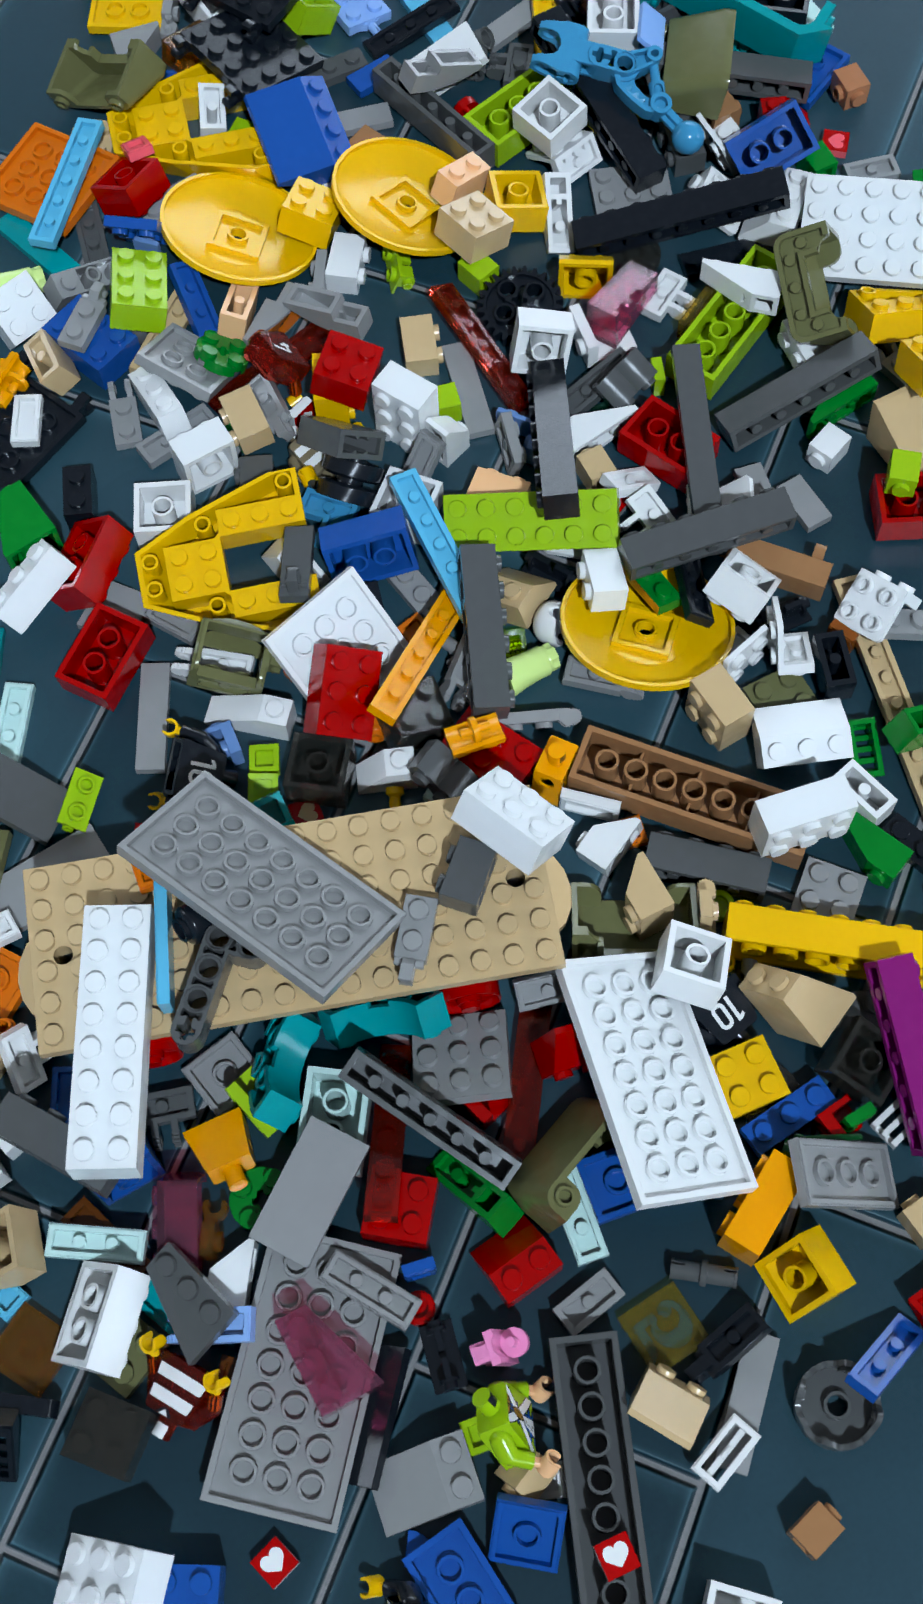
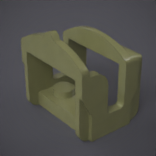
M203 618L197 635L186 685L227 695L261 694L267 672L280 674L282 669L268 649L258 643H262L261 640L269 633L241 620ZM203 646L255 656V659H259L256 677H251L248 673L241 671L234 673L225 671L213 664L200 665Z

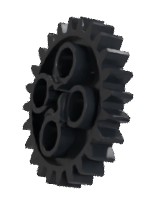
M513 266L512 273L510 274L505 269H502V277L493 274V283L486 281L485 290L479 291L480 299L476 300L477 318L479 319L480 327L485 329L486 336L492 334L494 343L502 339L503 347H506L512 341L517 307H519L520 302L519 294L522 287H524L521 307L564 311L562 306L564 305L563 296H561L560 286L555 287V279L552 278L547 281L546 272L538 276L537 268H534L529 273L526 266L522 268L521 272H518L516 267Z

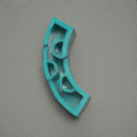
M439 990L317 1011L325 1039L339 1049L351 1047L361 1040L383 1035L406 1034L423 1039L435 1038L443 1030L452 1026L443 992Z
M310 1012L270 1020L264 1035L268 1036L264 1051L256 1053L250 1075L256 1079L254 1090H250L248 1094L252 1116L284 1133L300 1116L301 1108L303 1107L299 1092L301 1073L310 1047L317 1041L322 1027L316 1017Z

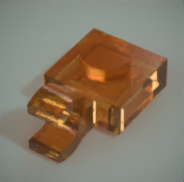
M204 1200L202 1205L204 1221H202L199 1256L203 1260L217 1261V1253L222 1252L224 1247V1232L220 1231L218 1225L227 1217L229 1205L226 1200H222L221 1210L218 1213H211V1202Z

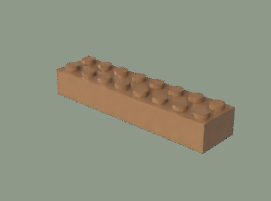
M592 725L587 727L568 775L567 784L569 789L622 801L621 809L636 815L640 814L642 817L724 845L732 846L747 853L750 851L758 852L747 825L754 802L785 791ZM799 845L790 848L787 853L781 856L771 857V855H768L766 857L772 858L773 862L798 870L806 848H801Z

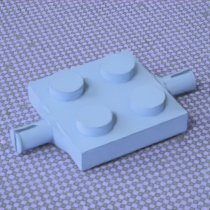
M334 0L341 6L336 21L348 36L365 31L375 35L381 31L378 25L391 19L392 11L383 0Z

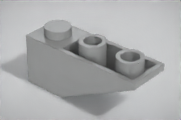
M111 256L51 274L42 289L53 309L59 312L78 294H89V289L94 281L105 283L106 291L110 290Z

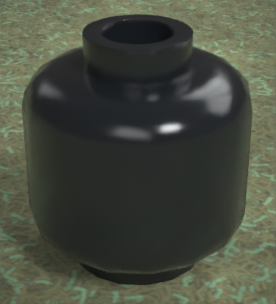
M184 903L175 911V919L172 920L173 928L177 936L184 943L190 942L191 944L199 945L207 928L212 923Z

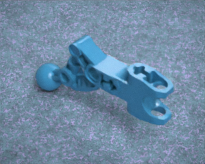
M541 21L538 35L542 39L554 44L558 51L552 54H533L529 68L545 77L550 75L556 81L565 85L577 84L580 75L611 83L614 93L639 117L646 120L651 119L654 122H663L672 132V145L677 152L682 155H692L701 149L705 139L704 130L701 125L693 120L683 121L671 108L672 99L665 91L664 81L660 79L659 64L663 51L659 46L652 45L647 48L627 51L588 41L590 31L581 24L570 21ZM620 66H623V67L627 68L628 70L625 71V70L620 69L619 67H620ZM649 73L651 82L648 84L650 98L645 96L635 84L636 79Z

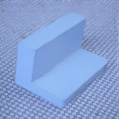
M645 1L640 4L638 49L657 45L663 51L666 18Z

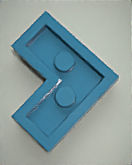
M307 487L302 498L305 517L320 522L319 528L356 518L361 509L359 505L324 496ZM317 530L314 547L321 549Z

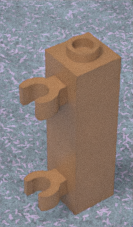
M762 540L735 547L782 581L777 588L820 602L833 567L832 563L823 561L828 546L816 543L812 557ZM729 549L726 555H720L719 557L725 560L732 549Z

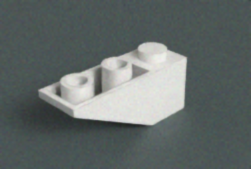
M703 258L700 272L701 281L749 312L776 316L781 294L778 271Z

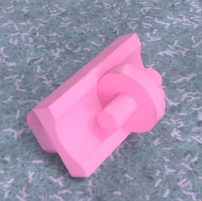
M510 1327L506 1330L489 1329L482 1332L484 1340L470 1345L469 1349L475 1366L484 1364L486 1366H513L520 1363L518 1357L525 1355L528 1351L530 1339L527 1332L519 1327Z

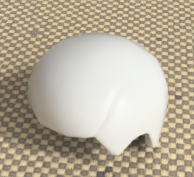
M549 600L537 609L533 618V632L540 642L560 647L563 645V641L558 638L559 634H561L559 622L561 602Z

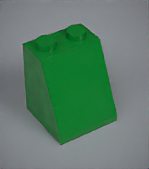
M18 480L11 485L5 486L0 491L1 543L3 555L11 571L16 566H20L27 557L29 548L33 544L38 543L41 538L61 552L63 543L56 527L23 483Z

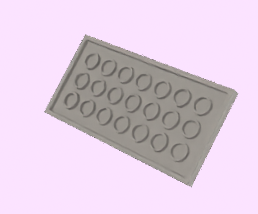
M206 770L200 773L117 845V854L322 1005L399 927L407 914Z
M325 1236L309 1268H306L271 1248H266L251 1305L256 1307L255 1342L241 1343L201 1492V1501L334 1534L337 1533L387 1321L319 1280V1277L337 1248L396 1284L402 1259L401 1254Z

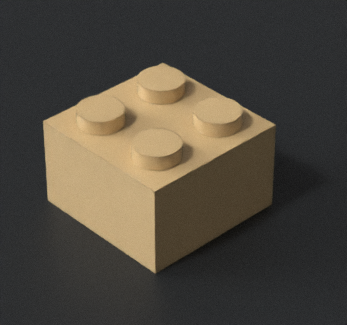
M477 190L439 207L434 234L465 261L472 264L508 247L514 220Z
M721 663L690 681L685 711L693 722L697 721L702 728L705 740L710 745L713 744L718 751H721L748 735L755 708Z

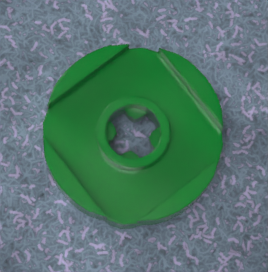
M206 330L204 335L197 339L193 351L194 357L197 361L200 357L205 362L203 367L212 373L226 377H233L235 372H240L241 375L246 371L249 363L244 357V354H248L245 350L246 344L240 339H230L219 335L213 330Z
M269 1167L250 1169L245 1172L248 1185L242 1190L231 1191L229 1197L231 1213L236 1222L244 1229L252 1230L262 1211L259 1205H254V1200L258 1198V1194L264 1192L266 1196L270 1195L281 1174L278 1169Z

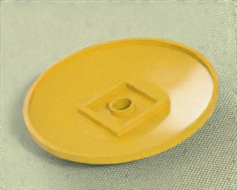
M400 137L367 139L352 145L340 155L333 169L331 191L338 210L359 233L385 248L408 255L442 256L455 252L434 234L439 207L442 205L430 195L438 170L456 161L455 158L434 146Z
M234 172L197 174L174 185L165 195L160 207L159 221L162 222L161 233L170 249L190 267L220 281L245 286H266L291 280L310 266L311 260H314L318 248L276 231L281 206L289 192L259 177Z
M674 568L661 571L665 578L679 592ZM578 578L566 590L561 603L560 629L571 653L596 675L627 688L644 691H672L690 687V681L719 663L723 665L724 660L731 653L735 640V620L731 615V611L724 606L716 605L710 601L715 620L710 628L685 620L682 606L657 616L628 581L629 591L625 610L590 612L588 601H584L582 597V579L578 580ZM640 630H648V631H650L652 634L646 635V634H642V633L639 632V631H640Z

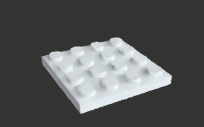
M349 566L261 640L306 701L314 643L383 652L378 691L409 644L353 566Z

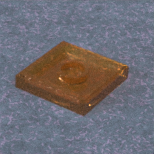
M24 1302L0 1336V1372L33 1396L40 1398L63 1365L50 1361L61 1326L27 1302Z

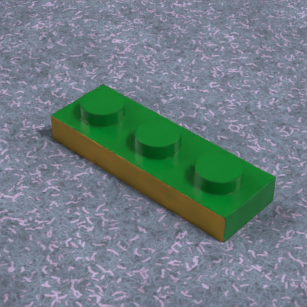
M621 561L626 580L657 616L682 606L679 592L661 572L629 581Z

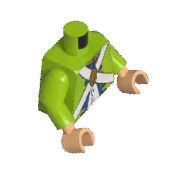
M548 1376L540 1377L533 1385H528L527 1381H495L489 1384L487 1388H479L472 1396V1403L476 1407L478 1435L505 1470L514 1467L532 1470L535 1467L542 1477L549 1479L561 1468V1465L556 1464L560 1460L561 1454L554 1449H548L541 1458L536 1456L532 1402L528 1399V1396L539 1404L548 1400L554 1394L553 1391H546L544 1389L552 1382V1379Z

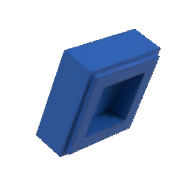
M433 1256L401 1265L403 1276L407 1283L435 1275L437 1272Z

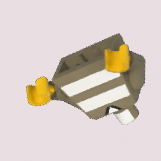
M361 422L353 423L355 425L363 426ZM294 425L292 427L296 435L290 440L291 444L288 447L290 454L288 466L289 468L295 467L298 482L302 483L304 488L308 487L309 483L315 489L318 477L323 475L334 477L336 474L330 473L322 467L325 453L297 444L299 427Z

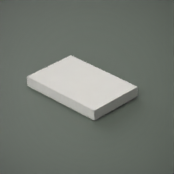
M467 21L412 58L425 59L428 50L471 49L483 65L489 62ZM460 81L441 89L433 90V92L440 96Z

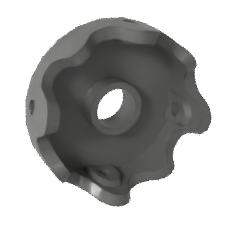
M831 1360L818 1363L802 1376L794 1391L793 1409L798 1426L814 1444L831 1451H848L862 1446L871 1438L883 1421L884 1411L880 1396L873 1404L844 1382L848 1373L857 1364L850 1360ZM831 1396H838L844 1401L846 1409L842 1416H834L829 1412L827 1402Z

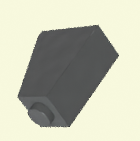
M301 415L297 444L335 458L382 461L386 432L326 417Z

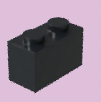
M90 464L62 467L63 516L70 531L75 522L98 517L97 481Z
M843 630L814 634L811 649L815 662V677L821 699L840 698L842 700L851 698L857 685V679Z

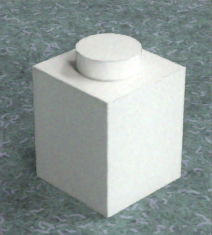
M828 422L809 443L805 460L812 467L828 474L848 452L852 436L831 422Z

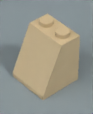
M909 385L874 400L872 404L866 438L887 464L893 448L921 452L920 472H923V397H920Z
M757 962L738 986L777 1034L821 1048L857 998L854 993L798 973Z

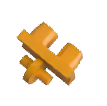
M11 351L7 358H0V408L6 409L17 391L25 392L29 387L26 378L31 370L20 360L17 352Z
M496 712L478 718L471 716L467 718L466 722L444 729V735L454 759L506 742V737L501 729Z

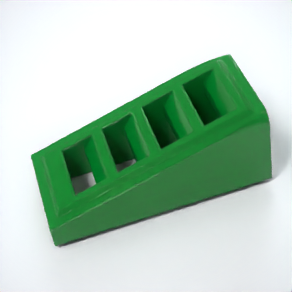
M875 717L848 720L854 757L849 758V761L854 759L859 765L874 763L875 769H868L866 771L873 777L885 776ZM865 730L866 735L855 736L854 731ZM868 741L869 746L857 747L856 742ZM871 752L872 757L861 759L858 757V753Z

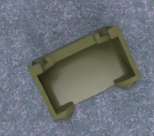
M722 8L671 18L668 24H665L664 42L667 43L662 80L665 83L666 93L672 99L671 108L676 113L695 116L700 112L704 118L718 120L731 75L736 23L735 9Z
M68 38L46 94L54 100L56 106L65 110L69 108L111 109L122 112L132 107L164 77L167 65L141 39L130 40L127 54H102L94 46H90L89 50H86L79 46L80 41L77 38Z
M826 220L778 236L774 242L773 251L792 337L798 343L804 345L834 346L859 332L857 324L852 319L846 316L837 317L831 310L823 268L837 263L842 254L839 235Z
M571 882V959L619 955L631 951H636V953L657 951L659 940L665 929L640 941L636 933H629L623 922L625 917L623 910L625 900H601V890L597 885L588 882ZM675 883L668 886L666 889L675 902L673 919L700 928L695 883Z
M580 1097L574 1100L524 1158L522 1165L505 1188L506 1193L511 1196L517 1205L548 1234L566 1223L580 1204L581 1196L579 1189L567 1178L592 1146L597 1149L602 1144L613 1143L599 1099Z

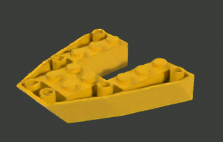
M203 62L159 81L128 110L119 112L112 109L106 113L113 151L121 157L126 156L123 154L120 145L140 136H145L152 144L155 152L146 156V158H158L165 174L187 177L192 173L234 172L259 177L277 185L254 127L196 138L190 137L187 121L199 119L198 83H224ZM242 100L230 109L225 106L226 114L247 110L245 102Z
M869 286L849 290L844 316L852 319L857 324L858 330L862 331L873 344L900 342L894 372L920 397H923V291L873 288Z
M295 467L267 472L185 516L134 553L143 608L201 622L203 618L236 619L250 623L264 632L271 633L305 603H280V581L232 590L225 549L280 539L284 537L285 526H307ZM312 574L310 599L320 591L317 574Z

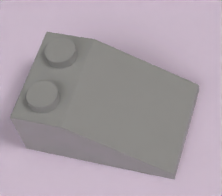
M462 1429L386 1458L378 1491L372 1490L386 1538L485 1501Z

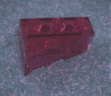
M629 260L587 302L586 319L596 340L614 349L617 348L644 310V307L656 293L658 273Z
M168 1172L157 1180V1185H153L152 1205L157 1206V1219L152 1221V1238L157 1239V1253H153L152 1260L167 1242H173L203 1274L205 1234L202 1233V1213H206V1202H202V1182H207L206 1172Z
M306 1305L275 1321V1328L322 1421L383 1387L384 1381Z

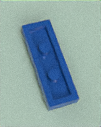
M183 261L169 264L167 272L193 333L201 337L206 330L217 332L219 318L199 271Z
M817 1075L740 1128L739 1132L759 1158L813 1121L818 1114L838 1100L821 1077Z
M898 1313L848 1373L844 1382L874 1404L923 1343V1330L901 1313Z

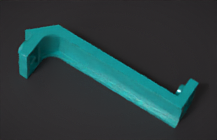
M640 0V4L645 1L651 7L657 8L661 0ZM664 0L689 15L722 8L735 9L734 39L762 55L813 61V63L821 62L836 19L832 16L836 4L828 0L816 19L805 25L797 24L755 0Z

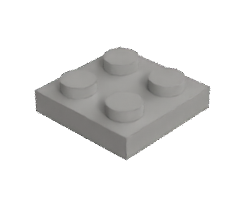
M809 856L790 911L812 910L821 916L830 917L831 915L839 914L847 916L849 920H854L868 877Z

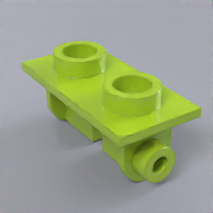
M383 247L382 259L386 262V281L390 284L391 294H394L397 287H403L404 290L412 289L415 278L413 268L410 266V255Z
M75 767L56 821L62 824V830L72 833L74 829L86 832L104 779L103 777Z

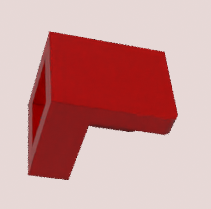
M848 1094L818 1114L812 1122L821 1135L847 1134L839 1123L844 1117L853 1112L848 1106L851 1101ZM863 1124L858 1125V1128L849 1134L856 1133L862 1128Z
M508 1098L462 1104V1108L484 1131L511 1106Z

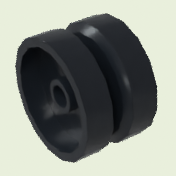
M324 454L322 467L326 471L336 474L337 477L327 475L318 477L315 491L333 499L371 508L377 491L363 485V483L381 484L386 469L371 464L367 460L335 458Z

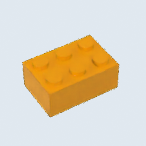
M775 1148L769 1157L763 1154L753 1170L759 1187L751 1193L738 1195L733 1206L738 1208L736 1214L730 1210L716 1234L721 1236L717 1246L750 1267L760 1257L797 1193L791 1158Z

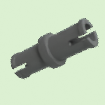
M672 1257L669 1279L697 1282L701 1287H706V1284L736 1289L739 1267L708 1264L709 1260L702 1259V1262H695Z

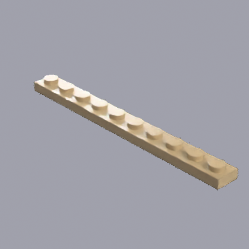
M858 574L833 580L832 588L839 606ZM857 633L859 637L855 647L887 725L900 711L905 708L914 707L888 640L884 639L882 642L876 643ZM923 747L916 750L900 753L898 756L923 817Z

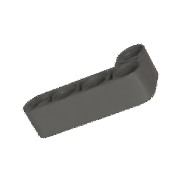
M214 924L207 928L170 1029L171 1037L180 1051L187 1054L196 1053L203 1048L232 966L237 965L256 970L266 965L256 955H246L245 951L247 949ZM219 937L229 938L226 945L222 947L214 946V942ZM207 968H218L217 974L213 977H203V973ZM196 999H207L204 1007L200 1009L192 1008V1004ZM192 1028L194 1036L188 1035L186 1040H184L182 1035L189 1034Z

